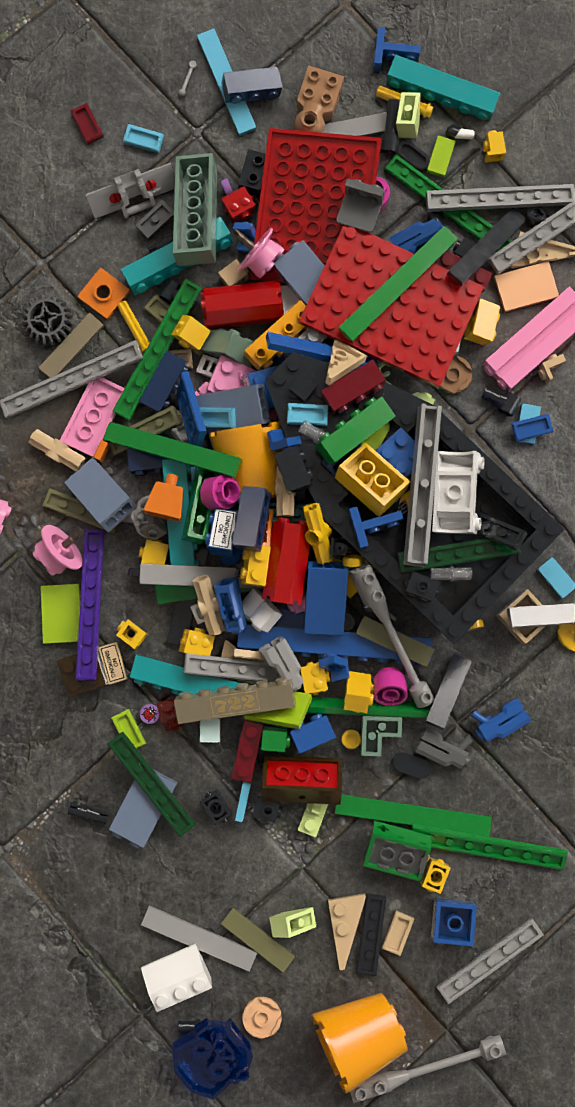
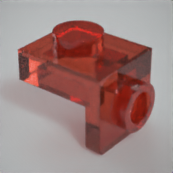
M175 697L157 703L161 723L166 731L176 730L184 725V723L178 724L174 705Z

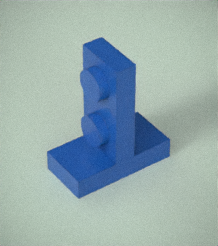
M378 27L373 71H381L382 58L393 61L395 55L412 61H419L421 46L384 42L385 28Z
M357 507L348 510L359 549L369 546L364 531H368V534L380 531L379 527L385 525L388 528L395 527L403 519L401 511L361 522Z

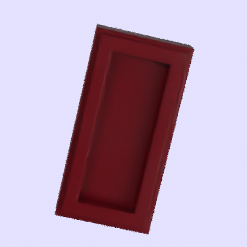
M87 103L70 110L87 145L104 137Z

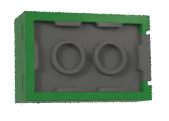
M374 821L364 853L363 866L421 882L426 863L430 858L431 836Z

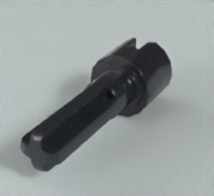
M398 99L388 100L385 133L380 137L382 138L380 153L397 154L399 137L396 135V121L399 109Z

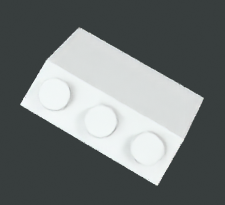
M196 943L141 967L147 991L156 1012L212 988L210 973Z

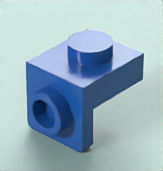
M234 223V231L235 229L239 230L250 241L255 242L256 230L252 223ZM238 241L236 247L238 252L250 251Z
M283 429L267 432L271 451L280 449L285 451L293 448L295 445L302 444L300 436L285 438Z
M328 654L326 658L318 660L319 668L331 672L332 682L336 683L349 679L347 659L338 657L337 654Z

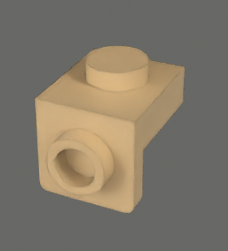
M553 354L547 357L546 361L539 366V376L542 380H545L546 384L553 380L550 370L562 366L566 362L564 355L557 356Z

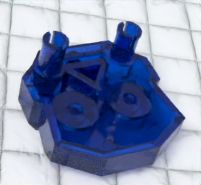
M205 1018L194 1025L193 1031L180 1036L172 1043L174 1073L191 1093L214 1100L231 1083L236 1085L240 1081H246L249 1078V1069L253 1058L251 1043L244 1037V1034L231 1018L224 1022Z

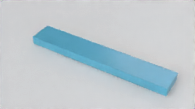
M211 29L197 35V38L225 102L221 84L223 73L233 71L215 29ZM245 101L237 104L225 102L239 136L256 130V125Z

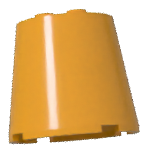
M280 421L269 423V425L261 426V424L209 433L214 451L242 459L236 478H233L240 487V493H242L243 486L266 488L271 493V498L276 497L275 454L283 450L271 451L267 432L282 429Z
M382 993L311 1014L314 1025L318 1024L319 1026L316 1032L335 1076L340 1075L342 1079L339 1084L345 1094L408 1051L404 1038L406 1034L402 1025L396 1019L397 1013L393 1005H389Z

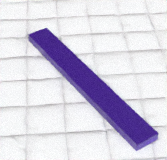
M84 529L76 681H97L104 529Z

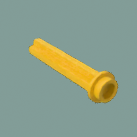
M383 86L378 87L377 97L387 101L389 99H398L400 104V93ZM420 102V114L423 115V118H430L434 107L430 103L427 105Z
M122 301L118 304V309L138 342L143 355L149 345V341L128 303Z

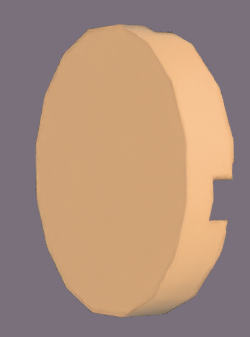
M256 997L249 1001L242 1015L246 1031L259 1039L274 1035L280 1028L282 1021L281 1010L278 1004L267 997Z

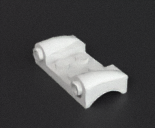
M438 451L432 532L477 534V530L481 529V518H478V515L475 513L477 474L480 473V469H484V458L477 451Z

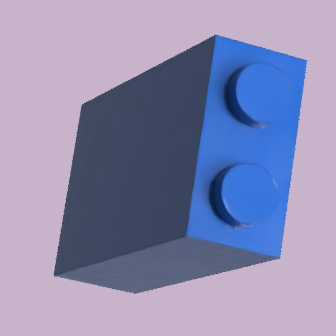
M308 561L304 634L312 636L328 634L333 637L344 635L348 567L344 566L343 562L319 564L317 561Z

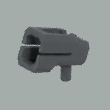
M427 727L424 728L420 738L447 752L445 753L418 740L415 746V752L445 767L451 764L460 769L467 767L470 757L468 756L469 753L464 750L473 742L469 736L460 744H450L443 741L441 734Z

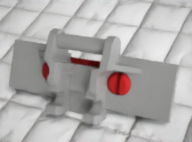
M171 163L144 173L137 169L115 177V184L86 194L95 218L121 209L125 219H127L130 215L151 207L154 208L156 206L154 196L175 189V175ZM141 194L143 198H149L148 201L125 209V206L130 204L129 198Z

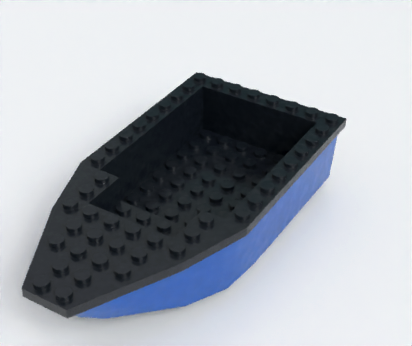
M292 352L265 382L285 438L300 436L302 444L295 445L294 447L298 446L299 451L303 450L307 460V462H304L306 470L310 469L313 476V481H310L311 487L307 489L314 502L319 503L323 519L454 645L565 529L441 412L438 451H477L484 458V469H480V473L477 474L475 511L527 532V536L520 546V554L414 571L440 582L438 595L434 597L432 602H426L404 593L406 587L404 584L406 578L408 579L412 572L400 573L397 553L404 552L408 512L402 515L403 519L399 521L398 526L388 528L385 525L379 527L380 531L368 534V531H364L369 546L359 549L348 510L357 507L361 522L377 518L378 516L336 480L335 476L320 463L324 458L315 445L320 442L318 439L327 431L331 434L335 431L334 426L342 420L347 422L351 419L349 415L358 408L360 411L365 408L364 403L373 397L375 400L383 397L396 415L389 421L390 429L382 444L399 428H402L415 441L418 407L422 403L428 406L435 405L385 382L382 390L375 394L373 392L367 394V398L359 404L352 403L349 405V409L342 414L337 412L333 415L328 407L327 426L287 424L288 403L327 405L321 396V390L330 386L325 383L329 363ZM301 373L317 385V388L305 402L289 390ZM355 448L345 454L333 468L336 469ZM410 475L407 477V479L410 481V483H409V486H408V488H407V490H406L405 493H407L408 491H410V485H411V476H410ZM401 497L381 516L397 512ZM432 516L429 548L485 539L477 534L432 532Z

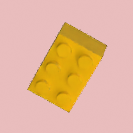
M366 442L339 465L335 475L336 480L378 517L405 494L410 483L405 476Z

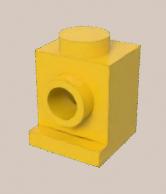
M493 130L486 133V140L483 141L484 152H487L484 158L485 163L502 161L504 159L506 148L503 131L497 132Z
M130 620L122 621L117 628L119 632L116 634L134 649H137L148 635V633ZM130 630H134L135 635L133 637H129L128 632Z

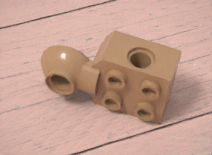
M308 65L297 99V110L300 113L297 114L294 120L295 130L323 132L325 122L333 119L343 88L344 76ZM308 120H311V121H313L314 123L311 124V125H308V124H306L305 122L308 121Z

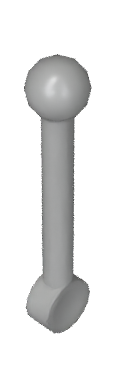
M195 61L189 62L188 74L182 89L178 92L182 97L186 94L185 89L191 73L197 66Z

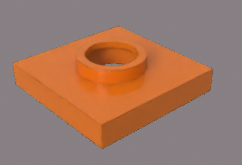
M100 267L77 297L108 320L118 308V304L131 291ZM101 286H106L110 289V294L107 298L103 299L97 296L96 293Z

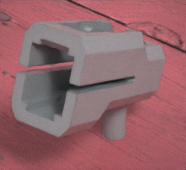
M279 636L271 641L272 646L267 643L261 647L259 652L265 663L274 668L278 675L277 679L286 677L287 680L292 679L294 691L300 689L304 683L299 674L301 666L286 639Z

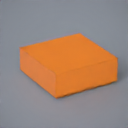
M100 441L93 456L96 461L103 463L110 448L107 442Z

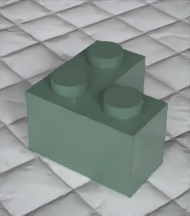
M222 328L217 330L209 329L210 333L203 343L202 351L214 358H219L220 355H223L249 368L252 367V364L244 356V350L253 343L252 340L242 338L240 333L233 329L229 331Z
M361 716V756H381L382 737H402V717Z

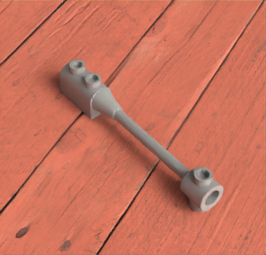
M364 561L363 565L350 569L348 571L363 604L371 608L379 620L383 622L412 682L409 688L410 696L413 698L417 708L426 707L434 702V697L427 682L419 681L390 621L386 596L370 563Z
M500 1035L488 1036L480 1041L479 1048L408 1071L386 1072L384 1067L350 1091L353 1103L391 1092L411 1078L480 1056L487 1061L505 1056L504 1044Z

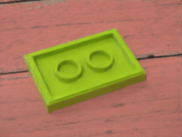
M80 584L41 586L43 644L78 642Z
M294 691L296 698L295 707L244 714L245 720L300 729L311 703L312 695Z

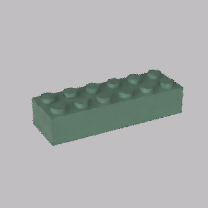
M213 153L176 156L173 255L178 266L216 263L217 165Z

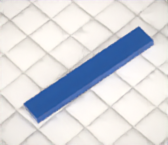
M267 332L266 334L267 347L270 350L289 354L295 352L317 360L330 362L333 347L331 345ZM367 356L365 362L357 368H360L361 366L365 365L371 360H374L377 367L379 366L376 359Z

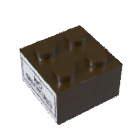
M99 652L97 681H76L77 654L57 660L69 698L108 685Z

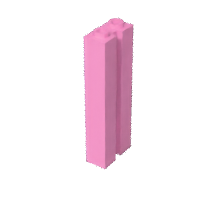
M569 286L483 363L485 372L497 380V385L502 390L509 392L575 334V292Z

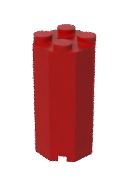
M280 280L204 288L203 291H200L204 326L209 329L272 323L278 321L284 315Z
M278 517V521H273L266 585L263 587L262 599L266 600V596H269V601L293 604L294 600H296L297 605H301L310 544L305 538V533L308 531L307 522L298 520L297 524L289 523V518Z

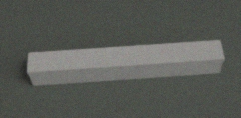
M422 403L417 410L403 565L424 567V565L428 564L442 406H428Z

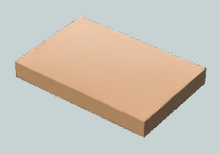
M549 261L494 276L504 313L553 300L559 296Z

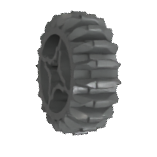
M42 294L41 300L34 297V304L28 301L30 308H24L27 314L22 315V318L25 320L22 322V325L26 327L24 331L26 334H29V338L31 340L35 339V342L38 344L42 341L43 345H47L48 341L51 345H54V340L61 343L60 337L66 338L65 331L71 332L69 326L73 325V321L70 320L73 318V314L70 313L71 308L66 306L65 300L60 301L58 296L53 299L52 294H49L46 299L45 295ZM48 307L57 308L61 313H51ZM42 309L41 314L35 316L37 312ZM47 314L50 317L48 325L45 322L47 321ZM61 323L60 326L54 331L55 325ZM34 326L45 327L47 333L37 331Z

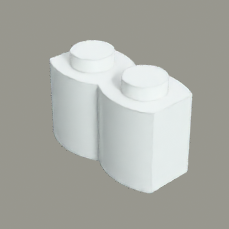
M253 588L242 601L244 614L247 619H251L253 622L251 625L257 631L261 632L263 630L268 633L282 616V613L269 601L267 596L266 600L262 599V591Z

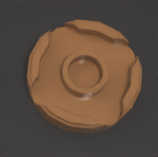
M459 356L453 357L440 386L441 390L446 393L456 394L468 387L472 380V369L465 359Z

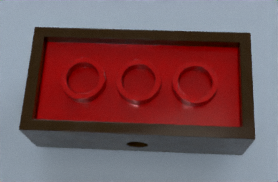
M264 755L262 801L341 805L342 758Z

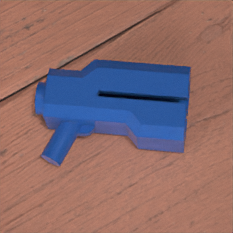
M435 219L426 223L417 222L390 237L392 244L415 254L443 226L440 220L436 222Z
M238 578L221 579L214 586L225 630L232 634L241 633L247 626L241 601Z
M513 698L503 704L500 712L492 717H484L474 710L471 717L480 723L476 726L478 730L475 732L481 741L489 742L495 737L504 738L531 722L527 712L523 711L524 707L519 699Z

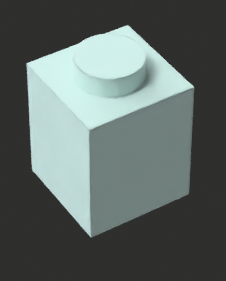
M221 718L200 721V742H220Z

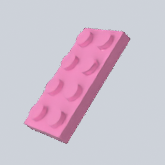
M220 355L206 391L214 393L245 387L242 377L256 370ZM275 408L270 409V420L275 422L278 417Z
M99 378L88 383L60 441L93 457L100 441H104L103 437L109 422H113L117 415L112 410L125 388L105 378Z

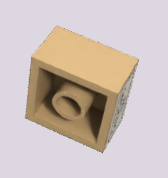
M528 589L523 590L496 615L520 644L529 642L545 627H509L508 608L542 605Z

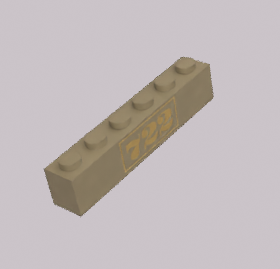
M286 677L278 678L275 682L269 683L267 680L256 682L255 685L249 686L248 683L238 684L235 688L222 686L215 691L202 689L194 694L182 692L174 700L178 724L292 708L296 704L292 679L287 680Z

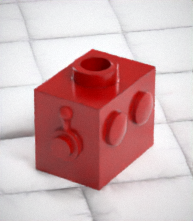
M245 186L221 198L222 206L224 207L223 211L229 216L233 224L240 220H247L251 214L256 212L253 197L248 193Z

